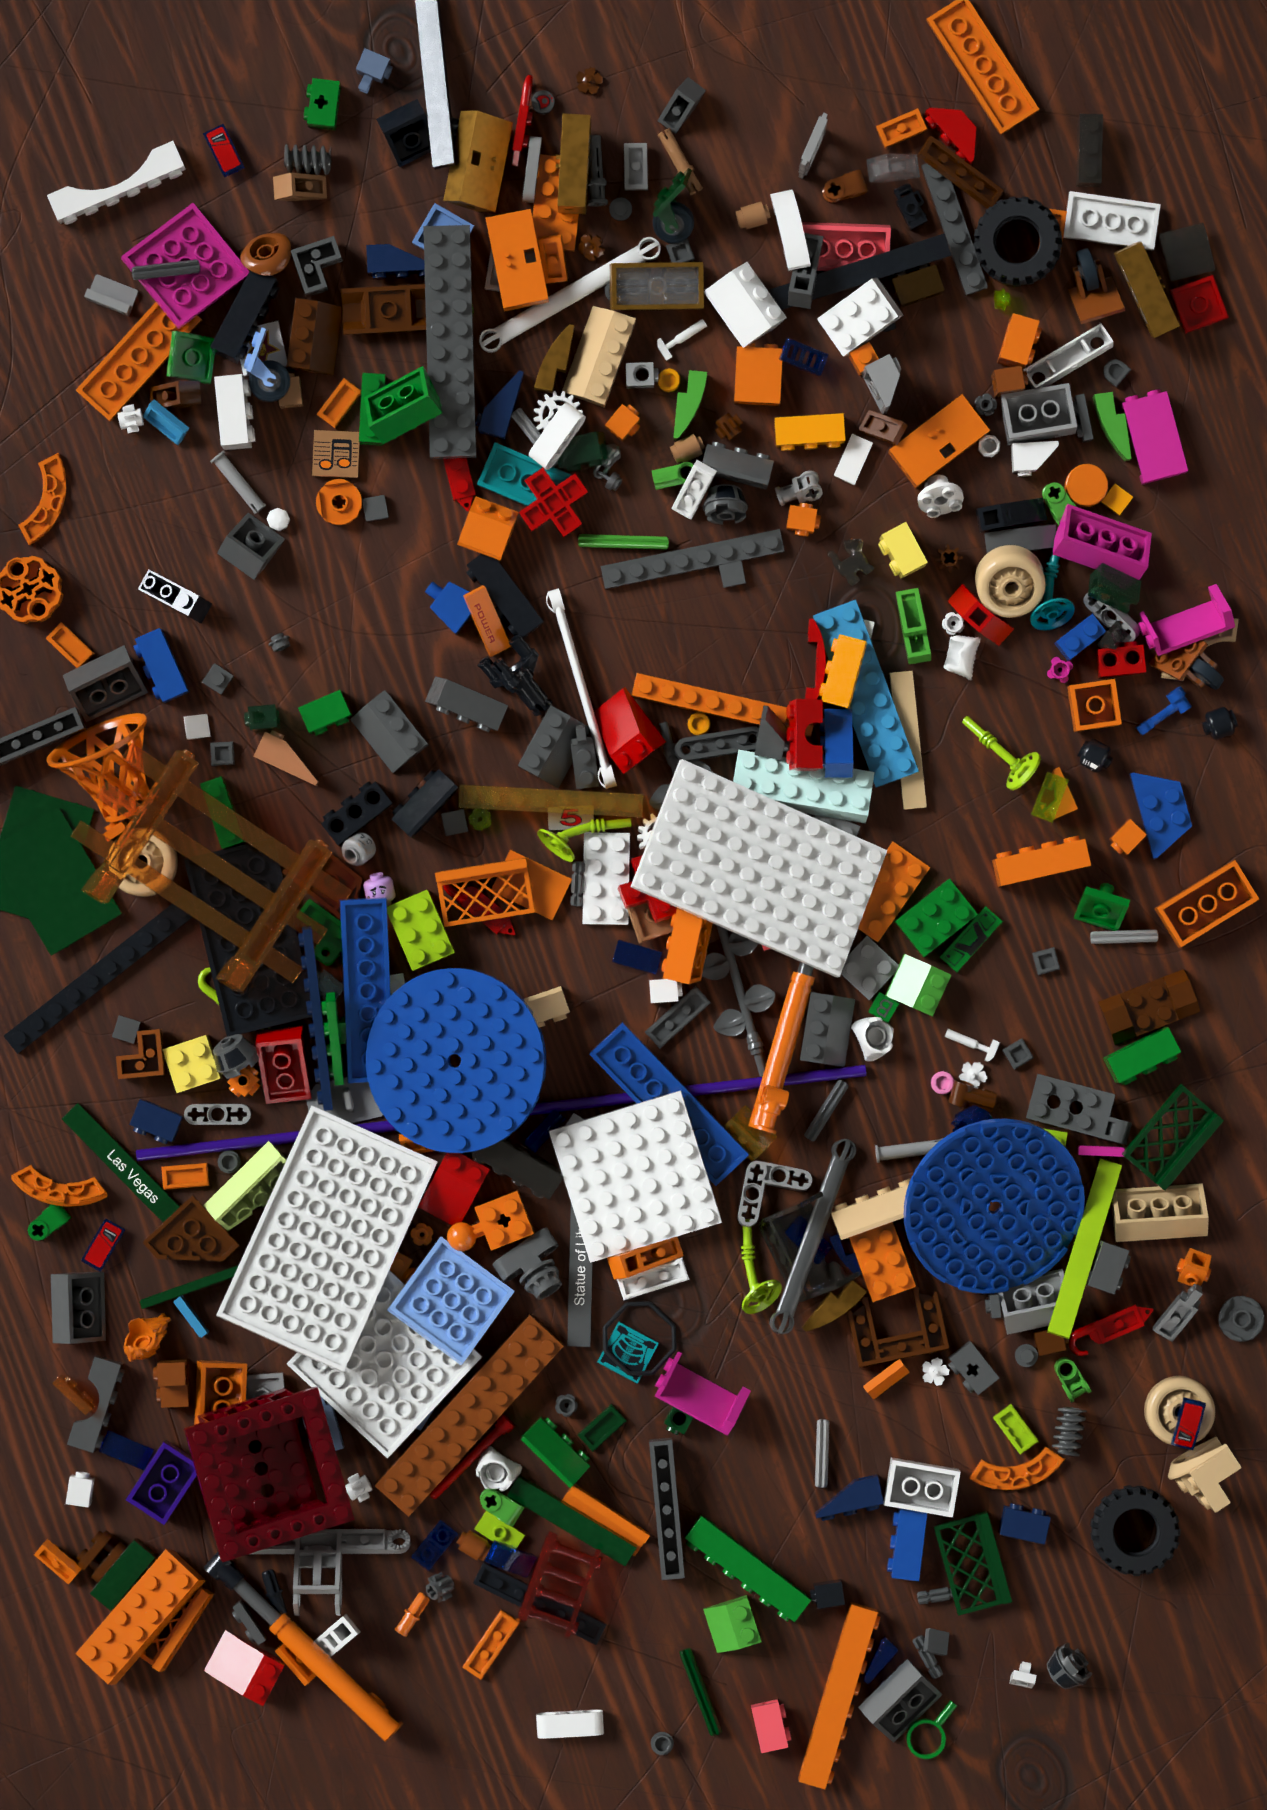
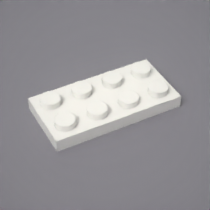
M1070 191L1063 238L1123 247L1140 241L1143 243L1145 250L1153 251L1161 204Z
M584 833L585 872H583L582 924L628 925L629 913L625 909L618 886L629 882L630 833Z

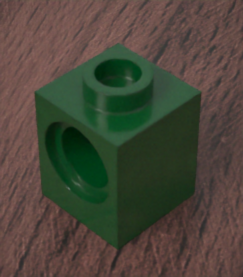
M672 1406L664 1420V1424L667 1425L666 1430L675 1435H678L679 1432L685 1434L693 1417L684 1413L686 1415L685 1422L682 1424L675 1423L673 1415L682 1411Z

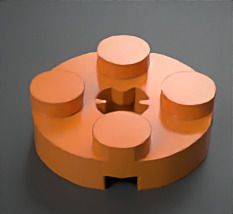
M334 479L328 481L318 492L316 507L326 522L338 526L346 525L359 516L362 508V497L359 490L352 483L343 479ZM341 496L342 500H346L345 505H342L343 508L341 509L333 505V500L336 501L335 497Z

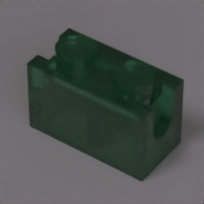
M595 431L574 436L558 459L559 468H565L568 472L581 470L582 465L589 464V467L602 465L603 460L609 459L604 432Z
M1102 563L1090 575L1088 596L1127 614L1132 603L1135 605L1139 603L1141 581Z
M276 704L248 707V712H244L245 726L250 727L252 732L281 730L279 707Z

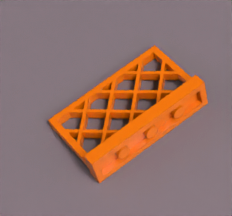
M527 858L435 873L444 927L535 913ZM524 872L525 883L521 889H518L509 880L514 874ZM510 875L507 880L504 879L502 876ZM492 877H498L505 882L498 893L486 886ZM488 878L485 883L479 881L480 879ZM469 881H476L482 886L475 897L464 890ZM465 882L462 887L456 884ZM452 884L459 889L453 900L444 895L443 885ZM507 884L518 891L511 903L499 895ZM525 886L527 889V894L522 892ZM484 888L495 895L488 906L477 899ZM461 891L473 899L465 910L454 903ZM519 894L528 899L529 909L520 910L513 905ZM497 897L508 904L503 913L497 914L490 908ZM445 900H447L450 903L447 908L445 905ZM474 901L486 908L479 917H474L467 912ZM451 905H454L463 912L458 920L448 921L447 911ZM510 907H512L513 909L516 910V911L507 912ZM487 911L493 913L492 915L484 916ZM465 914L470 917L467 919H462Z
M201 1586L194 1597L188 1601L190 1603L187 1608L186 1605L182 1608L183 1614L181 1617L173 1619L169 1623L170 1634L168 1637L159 1639L158 1635L152 1642H156L158 1652L152 1659L146 1655V1651L140 1657L151 1664L158 1672L165 1671L211 1601L214 1593Z

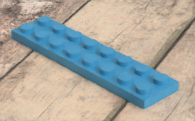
M857 600L813 615L821 632L829 661H832L834 652H831L834 638L838 639L839 634L868 642L850 709H852V724L869 771L875 772L873 780L875 787H880L919 772Z

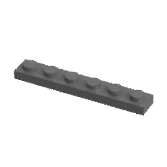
M927 163L921 165L965 295L987 289L988 286L952 182Z

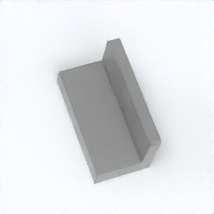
M97 274L91 288H87L84 297L88 301L129 316L137 298L138 290Z

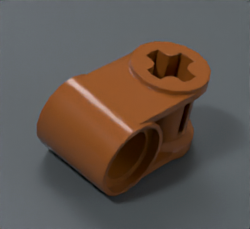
M855 170L827 181L822 190L824 200L829 203H836L867 193L868 189L862 171ZM831 186L833 187V189L839 190L836 196H834L833 193L828 192Z

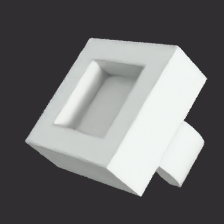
M1022 1661L1019 1671L1014 1670L1012 1672L1009 1684L1032 1689L1037 1675L1030 1674L1031 1663Z

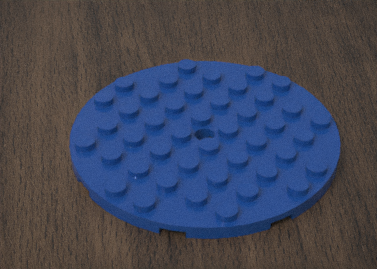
M447 968L435 970L417 976L402 985L386 1000L379 1010L367 1041V1079L371 1093L381 1113L403 1136L418 1145L439 1152H473L492 1146L510 1136L525 1122L533 1111L539 1099L543 1081L545 1080V1042L541 1028L538 1027L531 1008L514 989L503 981L472 969ZM457 1054L461 1058V1064L458 1067L452 1066L450 1062L451 1055Z
M1005 1118L989 1119L959 1128L939 1141L924 1156L910 1179L903 1213L904 1226L910 1246L922 1265L933 1276L943 1283L946 1282L949 1285L958 1287L959 1290L982 1294L1009 1291V1288L1023 1283L1024 1285L1029 1284L1048 1272L1059 1262L1067 1252V1247L1074 1234L1077 1235L1083 1217L1085 1202L1084 1186L1082 1185L1079 1168L1069 1151L1055 1136L1029 1122ZM990 1202H999V1208L995 1211H990Z

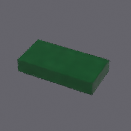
M610 1404L577 1435L593 1452L627 1420Z

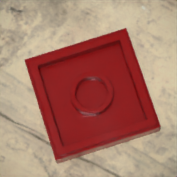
M1213 275L1169 291L1185 334L1229 318Z

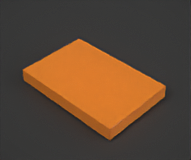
M510 850L505 861L527 857ZM527 858L535 913L553 921L572 879ZM524 872L514 874L509 882L518 889H521L525 883ZM505 875L502 877L507 880L510 875ZM497 877L492 890L498 893L505 882ZM507 884L499 895L512 901L518 891ZM526 886L522 890L525 894H527ZM519 894L514 902L529 909L528 899Z

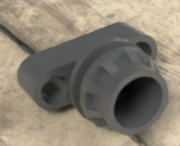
M548 1228L539 1230L492 1264L504 1283L524 1272L525 1274L520 1278L519 1282L537 1300L547 1298L562 1286V1282L559 1279V1270L554 1266L555 1262L553 1259L542 1261L544 1257L552 1253L559 1246Z

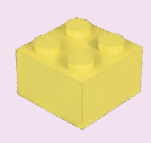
M907 522L881 535L878 545L884 556L888 554L891 560L889 566L894 576L899 575L902 579L925 567L928 563Z
M209 1035L162 1049L176 1093L223 1078L222 1074L216 1070L213 1047Z

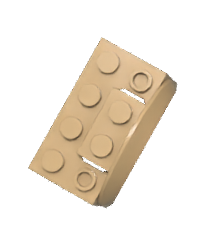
M1214 1437L1174 1459L1170 1465L1168 1478L1170 1480L1174 1479L1184 1493L1188 1492L1192 1496L1194 1495L1207 1510L1211 1509L1216 1513L1231 1503L1220 1487L1219 1482L1242 1467L1226 1444L1222 1445L1218 1438Z

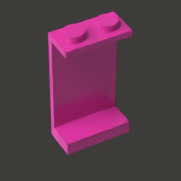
M1160 389L1147 392L1148 396L1139 398L1138 395L1127 397L1125 402L1120 405L1121 410L1124 409L1141 472L1139 477L1142 485L1188 472L1167 391L1161 393Z
M1217 584L1208 587L1211 601L1156 622L1150 623L1144 611L1140 612L1141 622L1138 625L1142 635H1147L1145 638L1149 648H1154L1157 655L1160 656L1236 627L1232 610Z
M677 1352L674 1359L669 1357L663 1370L667 1371L666 1374H661L655 1384L658 1387L655 1397L728 1436L751 1390L742 1387L738 1395H735L677 1364L682 1353Z

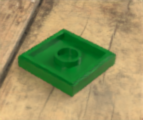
M172 331L166 376L211 384L215 354L210 346L215 338Z

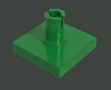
M1108 883L1101 884L1100 890L1086 886L1075 911L1074 919L1112 931H1118L1128 910L1130 900L1113 895L1114 887Z

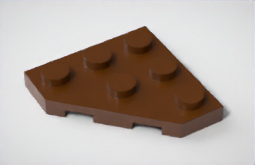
M194 1195L142 1242L157 1259L224 1261L240 1246L230 1233L215 1221Z

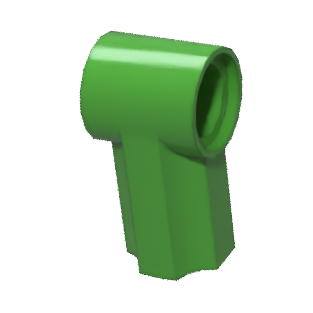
M684 462L679 465L652 470L655 489L659 490L684 484L686 479L682 478L681 471L685 467L692 468L693 464Z

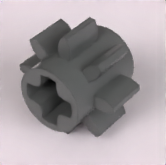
M441 1572L428 1578L430 1583L426 1585V1592L432 1600L437 1599L438 1603L452 1597L451 1591L454 1590V1582L450 1576H443Z

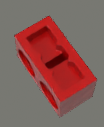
M1137 641L1124 642V647H1115V644H1103L1101 649L1096 650L1098 678L1146 673L1144 645H1138ZM1128 652L1137 654L1138 661L1136 664L1128 663L1126 660ZM1106 654L1114 656V666L1109 667L1104 664L1103 658Z

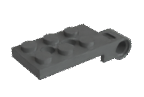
M1037 1074L1026 1115L1027 1119L1127 1145L1132 1126L1131 1122L1110 1117L1116 1094ZM1052 1095H1057L1061 1100L1060 1106L1056 1109H1052L1048 1105V1098ZM1074 1101H1079L1083 1105V1110L1078 1115L1070 1111V1105Z

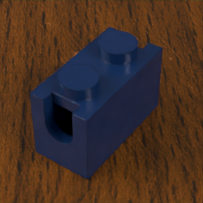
M139 1099L129 1125L134 1126L133 1131L145 1136L147 1132L156 1135L155 1140L167 1144L168 1141L174 1142L184 1116L147 1100Z
M1010 1503V1506L1004 1505L998 1531L1000 1535L1045 1544L1051 1519L1049 1515H1046V1510L1033 1508L1032 1511L1023 1509V1505Z

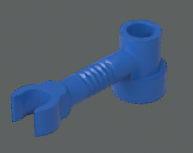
M1181 686L1166 695L1171 703L1169 706L1136 727L1140 735L1150 731L1177 710L1182 714L1192 707L1185 697L1186 693Z

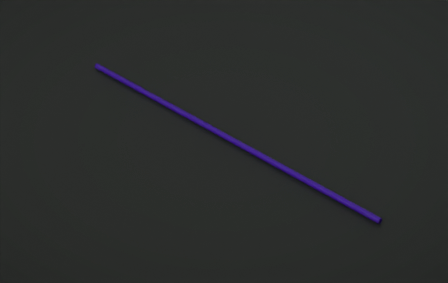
M859 1065L790 1073L786 1076L784 1086L867 1076L866 1066ZM762 1077L687 1085L685 1087L693 1096L759 1089ZM627 1093L536 1103L530 1115L624 1105L635 1102ZM388 1121L354 1124L372 1133L397 1131ZM300 1131L136 1150L137 1161L263 1147L268 1141L273 1145L295 1143Z

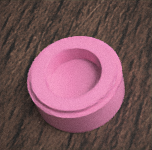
M940 1071L933 1075L931 1087L936 1093L947 1094L952 1090L954 1079L951 1074Z

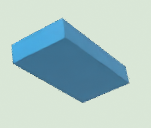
M156 400L149 403L143 414L144 419L176 445L182 442L189 430L188 426Z
M183 1295L174 1300L173 1303L197 1335L201 1338L206 1335L209 1330Z

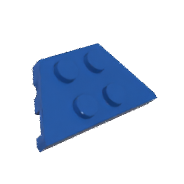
M1130 773L1151 854L1154 859L1160 856L1192 827L1185 797L1179 781Z

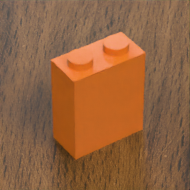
M754 343L744 348L737 346L734 404L780 406L783 349L778 348L776 344H765L764 348L755 347Z

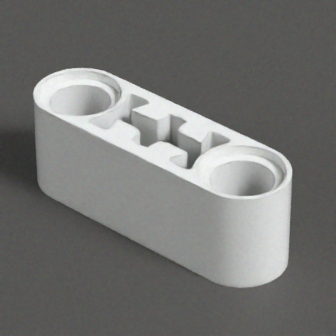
M568 402L564 403L531 448L529 457L546 470H549L557 462L578 432L586 417Z
M603 1710L560 1711L536 1714L537 1738L581 1737L604 1734Z

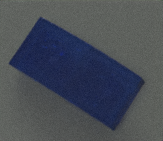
M108 1430L99 1452L145 1471L154 1449Z
M440 1520L412 1554L411 1558L424 1569L430 1571L458 1533Z
M494 1540L484 1561L505 1571L527 1578L537 1557L532 1553L515 1549L509 1544Z

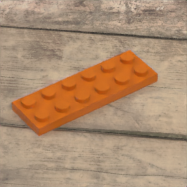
M955 0L926 19L1000 135L1039 111L1035 101L969 0Z
M155 302L81 383L76 391L111 422L122 410V407L133 398L169 358L172 331L192 333L203 320L197 315L178 329L157 302Z

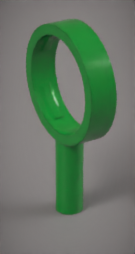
M950 1700L935 1720L920 1719L909 1727L906 1741L910 1751L915 1756L922 1759H931L942 1752L946 1743V1736L941 1726L957 1707L953 1701ZM920 1724H932L940 1730L941 1744L933 1753L921 1754L911 1744V1733Z

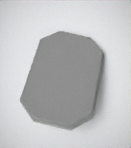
M346 1077L344 1078V1085L335 1086L334 1080L330 1081L333 1110L325 1112L350 1123L383 1116L374 1100L368 1082L348 1083ZM316 1084L311 1090L312 1098L306 1100L308 1110H310L312 1105L324 1111L323 1105H318L317 1091H321L320 1084Z

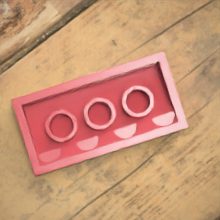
M802 222L804 233L824 236L818 271H829L890 251V225Z

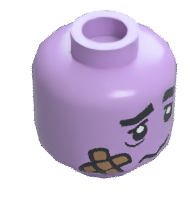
M382 872L369 875L370 879L366 880L363 884L366 898L386 897L387 906L390 905L396 896L392 878L383 876Z

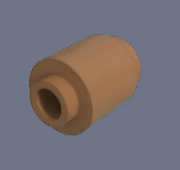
M762 202L740 207V210L735 211L740 229L746 228L747 230L767 224V219L771 218L768 206L763 205Z
M694 434L674 442L673 446H670L676 463L688 462L703 455L702 450L705 449L701 437H695Z

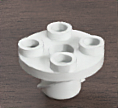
M944 475L931 476L925 483V488L918 495L919 508L927 513V516L930 518H936L952 511H959L962 509V502L964 500L962 489L956 484L949 483L948 478Z

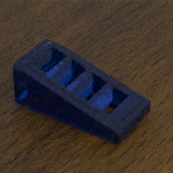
M786 338L779 360L815 376H821L829 354ZM792 345L794 346V350L792 352L791 358H788L787 354L789 352L790 346ZM799 349H801L802 351L798 361H795L797 352ZM806 352H808L809 355L806 364H803ZM813 356H816L813 367H810Z
M885 1635L864 1674L863 1679L867 1684L877 1676L898 1652V1647Z

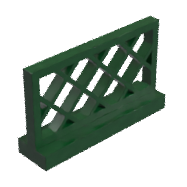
M1180 1084L1124 1150L1122 1155L1165 1191L1224 1120L1185 1086ZM1184 1092L1188 1096V1105L1177 1107V1098ZM1202 1108L1206 1111L1200 1120L1193 1121V1109ZM1188 1110L1189 1121L1178 1122L1177 1111ZM1173 1111V1123L1162 1124V1116L1165 1112ZM1189 1125V1134L1184 1138H1178V1127ZM1173 1127L1174 1139L1163 1140V1128ZM1158 1129V1141L1148 1142L1147 1134L1150 1130ZM1174 1143V1152L1171 1155L1164 1156L1163 1144ZM1159 1145V1156L1148 1158V1146ZM1136 1147H1143L1144 1158L1134 1159L1130 1154ZM1159 1161V1170L1154 1175L1151 1174L1148 1162Z
M987 1511L933 1526L958 1616L1012 1602ZM975 1520L977 1530L973 1537L961 1531L965 1523ZM960 1525L959 1529H956L953 1526ZM951 1528L956 1531L951 1543L942 1539L940 1530ZM959 1534L971 1540L965 1551L953 1546ZM978 1534H979L980 1542L975 1539ZM973 1542L982 1546L983 1552L979 1559L967 1554ZM944 1544L948 1545V1548H947L946 1552H945ZM951 1548L963 1554L957 1565L950 1563L947 1559ZM965 1556L977 1562L971 1574L959 1568ZM984 1556L987 1564L981 1562ZM979 1564L988 1568L989 1575L985 1582L973 1576ZM950 1566L953 1567V1568H955L954 1571L952 1572V1574H951ZM957 1570L969 1576L963 1588L954 1584L953 1577ZM972 1578L983 1584L977 1596L965 1590ZM990 1578H991V1582H992L993 1587H992L991 1585L987 1584V1583L989 1582ZM986 1586L994 1590L996 1600L986 1602L980 1598ZM956 1588L961 1590L959 1595H957ZM963 1593L975 1598L971 1607L961 1609L959 1600ZM977 1601L982 1602V1604L976 1605Z

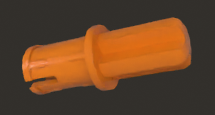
M419 1592L410 1607L404 1610L403 1618L395 1627V1631L402 1636L407 1637L416 1621H420L421 1618L419 1616L430 1601L426 1594Z

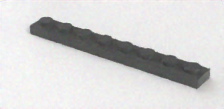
M780 529L600 567L605 589L736 561L784 552Z

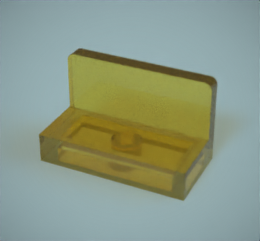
M744 1105L723 1127L749 1153L748 1158L753 1162L771 1145L777 1136L773 1133L748 1126L752 1111Z

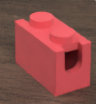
M778 1699L751 1705L761 1753L788 1748L787 1741L791 1740L789 1727H784L782 1719L787 1718L784 1704L779 1705Z

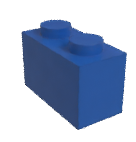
M1092 613L1054 644L1066 660L1069 661L1107 631Z

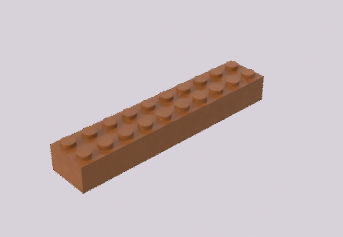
M530 1313L377 1481L375 1487L409 1517L564 1347V1343Z

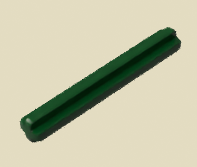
M690 1648L680 1651V1657L708 1731L711 1736H716L722 1732L692 1650Z

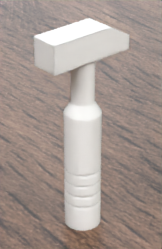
M701 319L676 335L667 344H664L662 339L659 338L657 340V347L667 361L672 357L668 349L676 344H681L706 328L707 325Z
M947 1029L945 1037L970 1048H977L987 1052L984 1060L986 1062L994 1058L1000 1043L992 1040L990 1047L980 1044L977 1040L951 1029Z

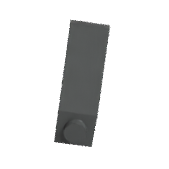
M804 233L811 266L793 270L788 291V305L810 309L824 236Z

